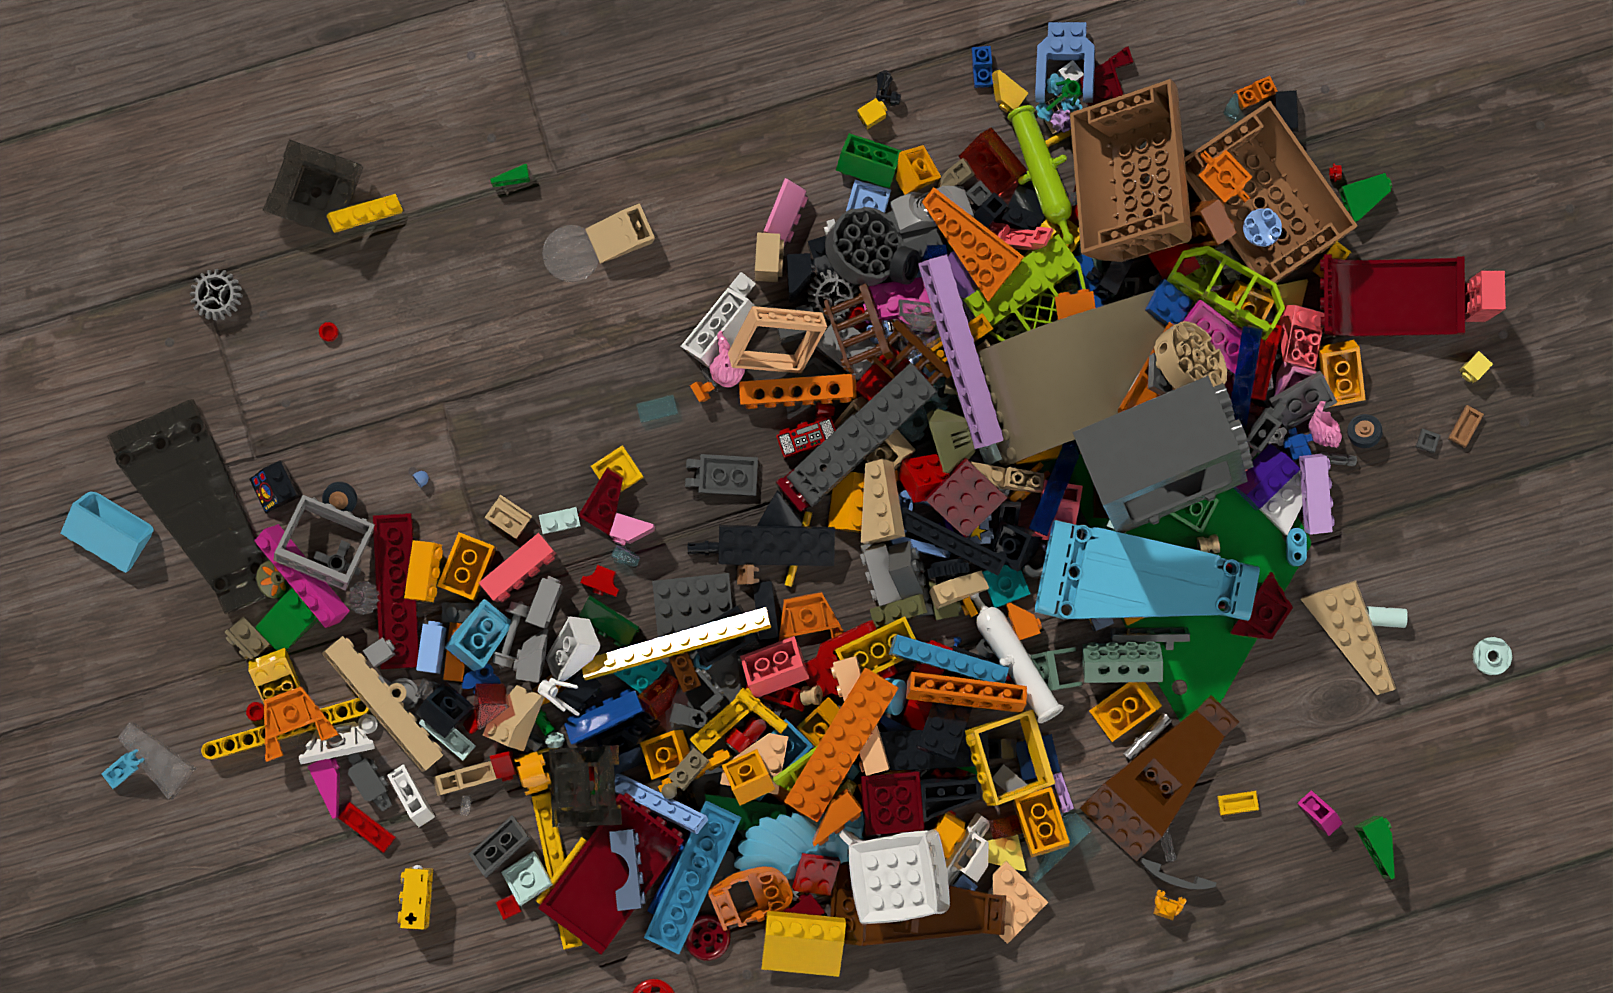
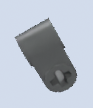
M674 703L669 721L680 725L701 728L707 724L708 716L704 711ZM700 713L701 718H703L704 721L699 722L698 725L696 724L697 721L694 720V717L698 716Z

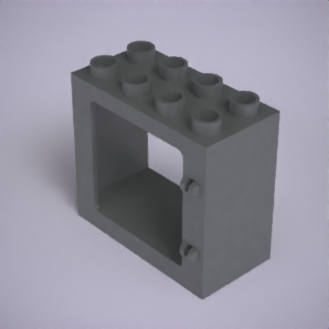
M1209 376L1072 432L1102 505L1115 531L1125 533L1149 522L1155 525L1159 523L1161 517L1206 499L1211 502L1215 500L1217 494L1248 482L1245 470L1254 467L1251 461L1252 457L1249 452L1247 436L1240 420H1235L1228 392L1223 383L1213 387Z

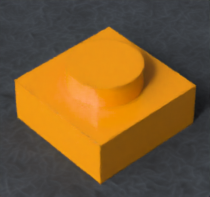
M970 597L962 600L963 605H961L965 616L969 614L971 618L978 614Z

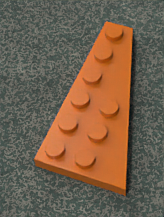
M933 187L922 201V204L989 303L1024 259V256Z

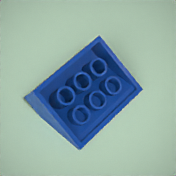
M631 689L620 693V698L614 700L611 697L603 701V706L599 708L592 706L586 709V714L580 717L573 715L567 718L568 722L565 723L571 745H577L646 712L635 690L631 692Z

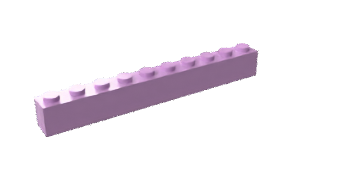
M947 255L918 264L974 448L977 449L1003 441L1002 430L999 427L991 394L985 381V374L982 371L980 358L974 345V338L971 335L968 319L965 316L962 299L959 296L957 283L951 270V263Z

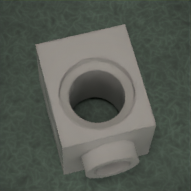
M381 638L363 650L373 667H378L396 655L393 651L396 648L390 639Z

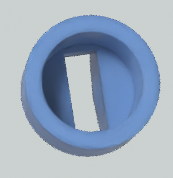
M418 471L412 475L420 488L427 484L429 476L425 471Z

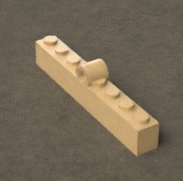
M342 636L327 648L322 655L420 771H426L443 756L441 753L442 749L436 742L432 743L428 738L429 733L423 727L420 728L416 724L417 720L410 712L407 713L403 708L404 704L402 701L406 697L405 687L399 683H394L390 686L382 683L378 679L379 674L376 670L370 669L367 666L365 657L361 653L357 654L353 649V643L348 638L345 639ZM392 690L397 691V698L393 697Z

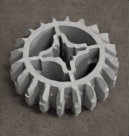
M215 269L214 274L211 270H208V276L201 273L200 275L203 279L199 280L196 278L197 286L191 285V288L195 290V292H190V296L195 297L191 300L192 304H196L194 310H200L199 315H205V318L208 320L212 317L214 321H217L218 315L224 320V314L231 317L232 313L230 310L236 312L238 309L235 307V304L241 305L237 298L243 297L241 293H237L242 290L241 286H236L239 281L237 279L233 280L234 276L232 274L227 275L225 270L221 274L218 269ZM224 281L227 284L215 287L211 282ZM205 287H207V295H205L203 297L204 299L202 300L203 290ZM213 290H215V291H217L218 293H220V294H218V295H219L218 298L220 299V301H219L217 298L212 297V296H214V295H213V293H214ZM230 290V298L226 304L225 296L229 293L228 291ZM213 303H218L221 306V308L209 309L205 306L208 304L211 305Z
M827 270V276L821 272V279L814 277L817 283H810L809 285L813 290L807 291L809 295H812L807 298L808 302H813L810 306H812V309H815L814 312L823 313L824 318L826 317L823 311L824 307L819 304L818 296L827 299L833 307L840 301H847L857 297L854 294L859 292L857 288H854L855 284L843 279L836 271L832 275L830 270ZM830 282V286L827 289H821L826 283ZM838 282L846 285L847 294L839 291ZM835 292L837 296L831 299L829 294ZM848 308L836 313V318L838 315L846 318L845 312L851 313V310Z

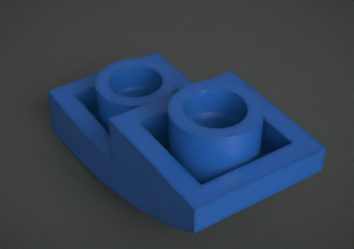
M991 46L972 47L974 88L993 87Z

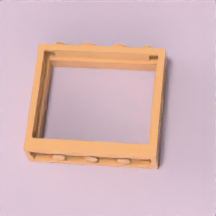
M752 306L728 352L731 367L802 373L827 328L823 313ZM757 326L807 331L794 355L745 351Z

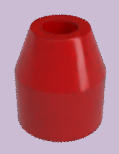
M817 402L815 416L821 417L826 415V418L834 416L835 408L830 404Z

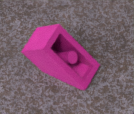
M1312 790L1297 803L1309 818L1328 836L1343 824L1337 813Z

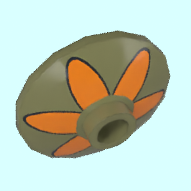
M266 561L260 565L256 575L260 591L266 597L272 599L285 595L289 589V583L273 563Z

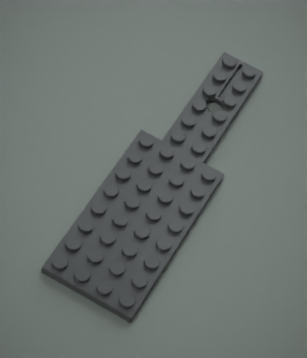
M729 573L652 581L658 638L702 626L732 609ZM696 649L688 651L692 663L695 655L698 653ZM737 651L713 663L710 669L706 670L712 678L710 683L713 686L717 684L724 692L722 695L724 700L719 703L721 707L713 714L710 712L707 714L708 722L729 705L741 690ZM669 657L660 659L668 665L662 672L667 733L673 730H683L684 733H687L689 750L691 751L693 748L698 750L690 738L701 728L670 722L674 703H679L703 711L701 706L714 696L715 693L699 675L698 678L702 686L683 693ZM700 659L699 663L701 665H704L703 661ZM700 713L698 716L694 717V720L697 721L696 724L698 725L699 722L704 721V719L701 718ZM744 718L732 728L745 727ZM726 733L702 755L709 760L714 757L713 754L721 749L724 751L728 750L727 744H725ZM722 765L712 771L706 770V774L692 781L693 794L700 809L697 810L698 812H701L706 801L704 787L709 781H715L719 784L720 790L715 796L732 798L731 786L720 784L723 771ZM736 831L729 846L737 845Z

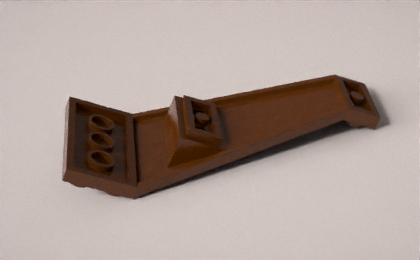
M1210 695L1196 710L1106 780L1081 805L1080 809L1137 862L1162 838L1221 742L1238 725L1239 721ZM1152 771L1155 776H1151L1149 772ZM1163 785H1167L1169 789H1165Z

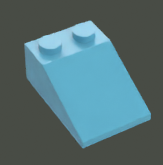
M483 599L454 632L445 648L471 670L482 669L508 632L511 620L487 600Z

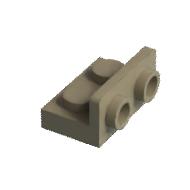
M244 616L233 627L225 631L227 635L226 640L233 646L236 644L241 649L239 653L246 660L256 659L271 645Z

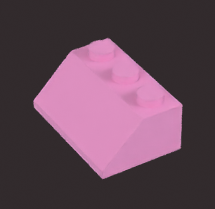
M785 178L765 226L764 233L780 234V239L784 240V246L787 242H791L794 232L791 230L794 224L798 225L801 214H798L800 208H804L807 203L806 190Z

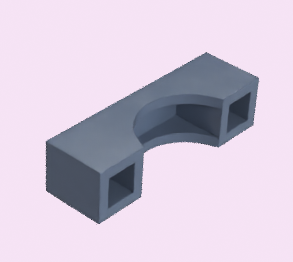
M634 829L609 832L611 852L621 855L629 866L627 882L616 891L617 910L642 908V904L645 903V893L641 892L640 884H643V873L639 872L638 864H641L640 852L637 853L636 845L639 844V835L635 833Z

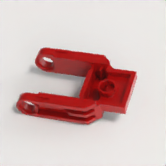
M867 621L821 643L816 657L805 662L809 679L805 680L810 688L820 686L823 697L831 693L839 696L837 691L839 682L837 678L834 679L831 667H834L833 663L839 661L833 650L875 631L877 628L874 621ZM892 665L876 674L886 679L895 675L898 671L895 665Z

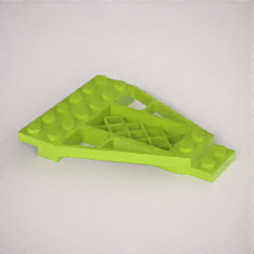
M1058 234L1049 240L1044 248L1036 249L1027 255L989 303L979 289L965 298L964 302L975 318L983 313L993 328L1015 314L1026 331H1030L1031 328L1026 321L1034 322L1033 329L1036 328L1037 323H1051L1053 312H1057V309H1054L1055 297H1058V293L1054 289L1056 284L1075 271H1078L1082 289H1086L1081 265ZM1050 290L1052 294H1046L1045 292ZM1042 296L1053 298L1051 308L1040 306ZM1039 297L1038 306L1029 304ZM1026 307L1037 309L1035 319L1024 317ZM1023 308V313L1021 316L1019 310ZM1040 309L1050 311L1049 321L1038 320ZM993 331L988 332L989 335L1000 342L1005 340Z

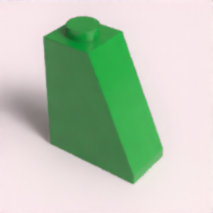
M1386 173L1342 186L1338 191L1344 207L1355 223H1357L1391 192L1392 183L1390 178L1386 176Z

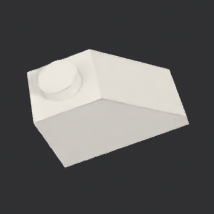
M973 833L953 866L978 882L988 867L989 842Z

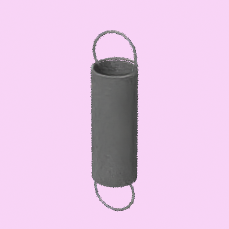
M704 367L701 373L706 381L712 382L713 386H717L708 368Z

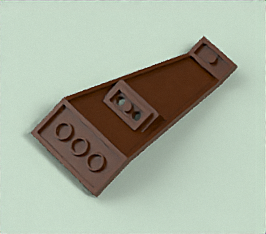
M840 864L832 888L830 917L845 918L844 944L868 946L984 933L1004 935L1006 895L988 894L949 885L950 906L945 913L904 920L902 922L862 924L859 921L855 906L850 866Z

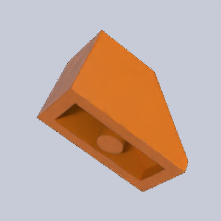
M1012 603L1005 605L1012 628L1019 640L1041 633L1042 625L1040 619H1036L1034 614Z

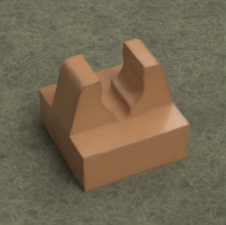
M748 564L738 565L737 585L758 583L759 579H754V572H758L759 568Z

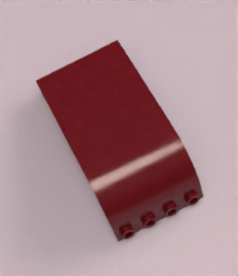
M1324 254V259H1320V271H1324V279H1320V290H1324V298H1320V309H1324V317H1321V328H1324L1325 334L1348 337L1465 334V256L1433 259L1342 260L1332 258V254Z
M620 793L617 796L616 802L538 908L601 955L635 910H617L616 891L627 882L629 866L621 855L611 852L609 832L634 829L635 833H638L639 844L636 845L637 853L640 852L641 864H638L639 872L643 873V884H640L641 892H644L645 895L684 842V839L681 838L683 834L675 828L670 830L665 826L667 824L665 820L659 816L655 819L650 815V809L643 804L640 807L634 803L635 798L628 793L624 795Z

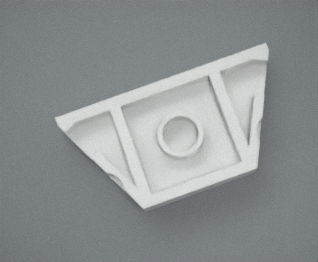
M354 721L334 725L339 735L321 741L316 729L312 735L313 738L306 745V752L304 755L300 754L299 760L301 764L372 750L375 749L373 741L367 738L366 733Z

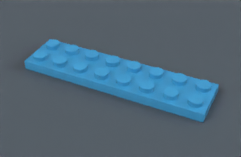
M705 801L700 812L708 817V821L698 834L691 832L644 936L645 939L676 954H680L742 818L708 801Z

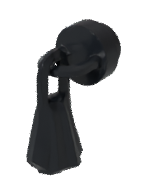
M887 70L879 72L876 76L877 100L879 102L889 100L890 106L894 107L900 105L901 94L892 91L891 96L887 95L888 88L893 80L891 74Z

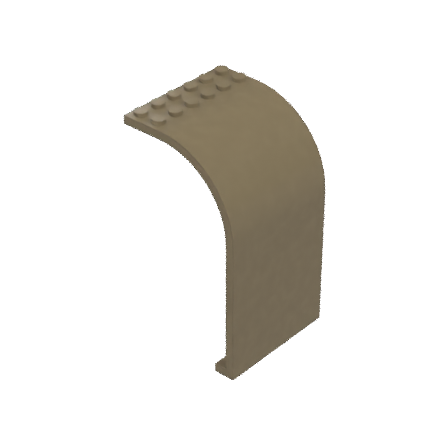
M1155 290L1051 322L978 352L980 365L985 374V381L991 394L999 427L1002 430L1003 441L996 443L1002 460L999 461L1001 467L1009 466L1048 449L1073 441L1075 438L1072 432L1118 414L1119 406L1153 350L1156 340L1166 327L1145 311ZM1193 300V303H1192L1191 307L1189 308V310H1188V312H1187L1185 318H1186L1187 315L1190 313V311L1192 310V308L1195 306L1194 300Z

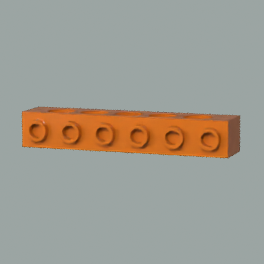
M853 374L739 382L740 405L746 406V409H757L758 405H765V408H774L776 404H783L785 407L795 406L797 402H802V405H814V401H821V404H832V400H840V403H849L851 399H857L856 375ZM838 384L840 390L837 394L834 395L832 393V387ZM815 386H820V388H821L820 394L817 395V396H814V394H813V389H814V387H815ZM797 387L802 389V394L799 397L794 395V390ZM779 388L783 390L781 398H777L775 395ZM763 389L764 397L759 400L757 392Z
M911 672L907 680L906 699L1022 713L1027 701V686Z

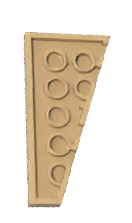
M1356 581L1301 598V601L1376 695L1396 689Z

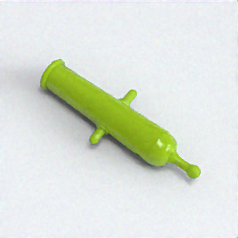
M1031 105L1018 107L1007 116V119L1013 124L1028 168L1027 174L1020 177L1018 183L1022 185L1030 180L1032 181L1045 218L1050 223L1060 226L1064 243L1070 245L1073 243L1074 237L1069 232L1067 219L1072 214V205L1057 171L1058 165L1065 162L1067 156L1060 155L1055 159L1052 158L1035 118V108Z

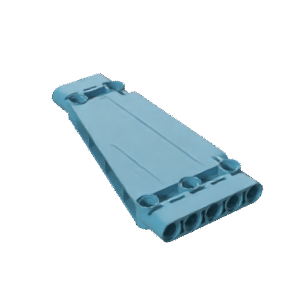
M1054 520L1050 530L1035 604V613L1060 619L1224 615L1248 621L1252 613L1260 568L1237 562L1234 559H1224L1216 554L1107 529L1088 528L1085 525H1075ZM1078 530L1084 532L1085 537L1083 540L1077 537ZM1227 564L1232 566L1231 574L1226 571ZM1071 567L1075 568L1077 571V575L1075 578L1071 577L1069 574V569ZM1220 601L1225 604L1224 611L1218 608ZM1063 605L1069 608L1067 616L1061 611Z

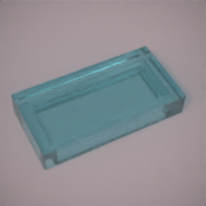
M674 395L636 404L641 423L678 414Z

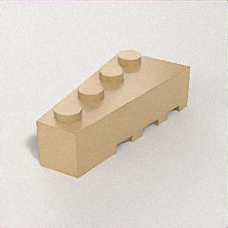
M880 459L865 463L861 543L873 545L905 537L893 461Z

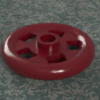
M701 914L697 916L685 941L687 950L695 958L703 961H711L721 957L730 945L731 934L729 927L727 926V930L724 931L718 916L714 914ZM709 922L717 924L715 930L707 927ZM699 924L703 929L696 934L693 930ZM710 934L711 940L705 941L704 935ZM717 934H723L722 943L716 942ZM696 939L702 945L698 949H696L692 942ZM714 946V952H706V947Z

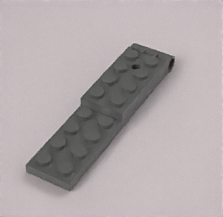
M910 363L862 409L847 419L787 476V479L811 507L815 506L938 391L916 366ZM824 465L827 466V470L825 472L822 470V467Z

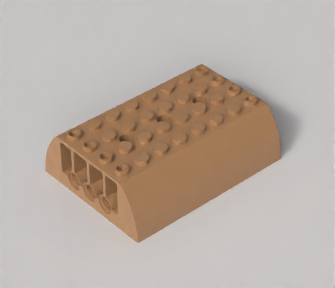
M1169 79L1071 112L1070 122L1081 254L1098 260L1123 262L1189 242L1192 230L1179 94L1176 84ZM1146 141V146L1140 149L1141 144ZM1150 176L1148 183L1144 184V179ZM1153 211V215L1147 217L1148 213Z
M1271 101L1185 157L1187 184L1200 202L1218 199L1197 177L1207 165L1200 157L1205 150L1212 158L1219 156L1227 150L1252 176V179L1243 188L1251 198L1244 203L1236 195L1224 204L1225 212L1228 218L1233 221L1236 234L1227 239V241L1244 266L1274 283H1278L1333 246L1358 226ZM1256 199H1262L1264 201L1263 208H1269L1278 215L1282 223V230L1286 233L1285 239H1278L1272 245L1265 247L1253 245L1247 240L1243 232V224L1249 213L1256 209H1261L1255 206L1254 201ZM1256 282L1262 291L1268 289Z

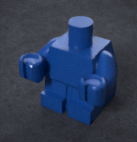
M1296 428L1289 429L1290 437L1283 441V448L1287 450L1288 457L1294 461L1298 460L1299 456L1312 455L1308 443L1313 441L1312 434H1297Z

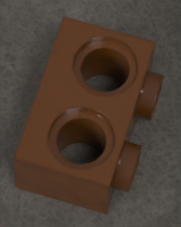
M688 651L669 657L683 693L702 686Z

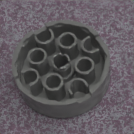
M871 207L852 208L842 214L830 228L825 242L827 258L833 269L843 279L859 286L865 283L868 286H874L888 279L890 276V263L894 253L899 247L905 246V242L902 241L900 229L894 220L884 212Z

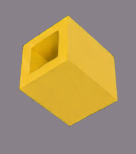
M875 98L859 108L857 116L868 130L886 118L887 108L882 101L879 102Z

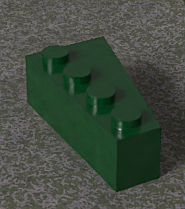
M705 794L706 801L742 817L736 831L759 826V819L769 817L776 820L779 814L786 815L785 805L749 801L740 806L736 798Z

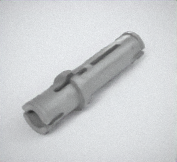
M1162 713L1139 738L1134 740L1132 746L1123 755L1129 761H1132L1143 750L1147 749V746L1172 720L1165 713Z

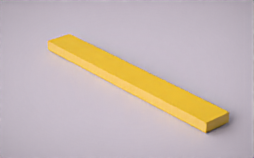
M551 792L531 797L547 874L551 879L564 862L565 857ZM558 923L563 950L583 945L582 940Z

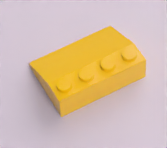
M767 911L761 969L839 977L845 937V918Z

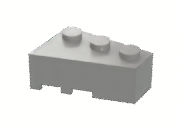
M881 542L873 545L859 543L862 552L860 558L863 566L866 565L868 571L865 572L868 584L871 583L873 590H870L873 602L877 601L878 605L881 606L901 600L889 573V554L885 543Z

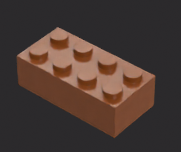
M1219 199L1189 203L1192 236L1190 241L1186 243L1190 248L1219 245L1236 234L1235 225L1228 218L1225 212L1226 208Z

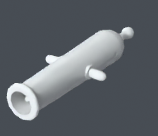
M979 593L970 596V599L974 601L979 610V615L976 618L978 630L999 659L1000 665L1009 667L1008 674L1014 683L1027 686V702L1038 716L1037 722L1044 723L1058 715L1064 706L1056 701L1033 663L1031 655L1027 653L1004 613L995 607L988 608L980 599Z

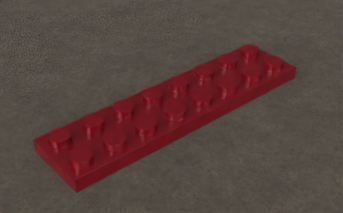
M412 513L374 515L373 524L375 526L373 533L379 640L381 638L390 639L396 648L393 650L396 655L382 663L380 669L417 667L419 654L417 601L404 598L413 543Z

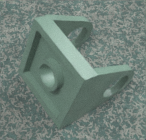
M1076 647L1031 655L1033 663L1050 691L1083 685L1082 681L1059 685L1054 655L1074 652Z

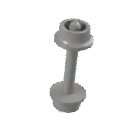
M511 601L509 608L505 609L506 612L512 613L513 617L502 653L495 651L493 653L492 663L499 664L500 669L504 668V666L511 668L515 659L517 660V658L509 656L520 618L521 616L527 618L530 607L524 605L522 601L518 603Z

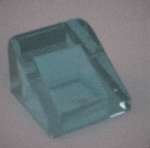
M1237 93L1232 95L1223 111L1224 114L1233 119H1236L1239 115Z

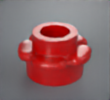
M1335 163L1333 167L1329 168V178L1333 179L1334 182L1342 180L1341 165H1335Z

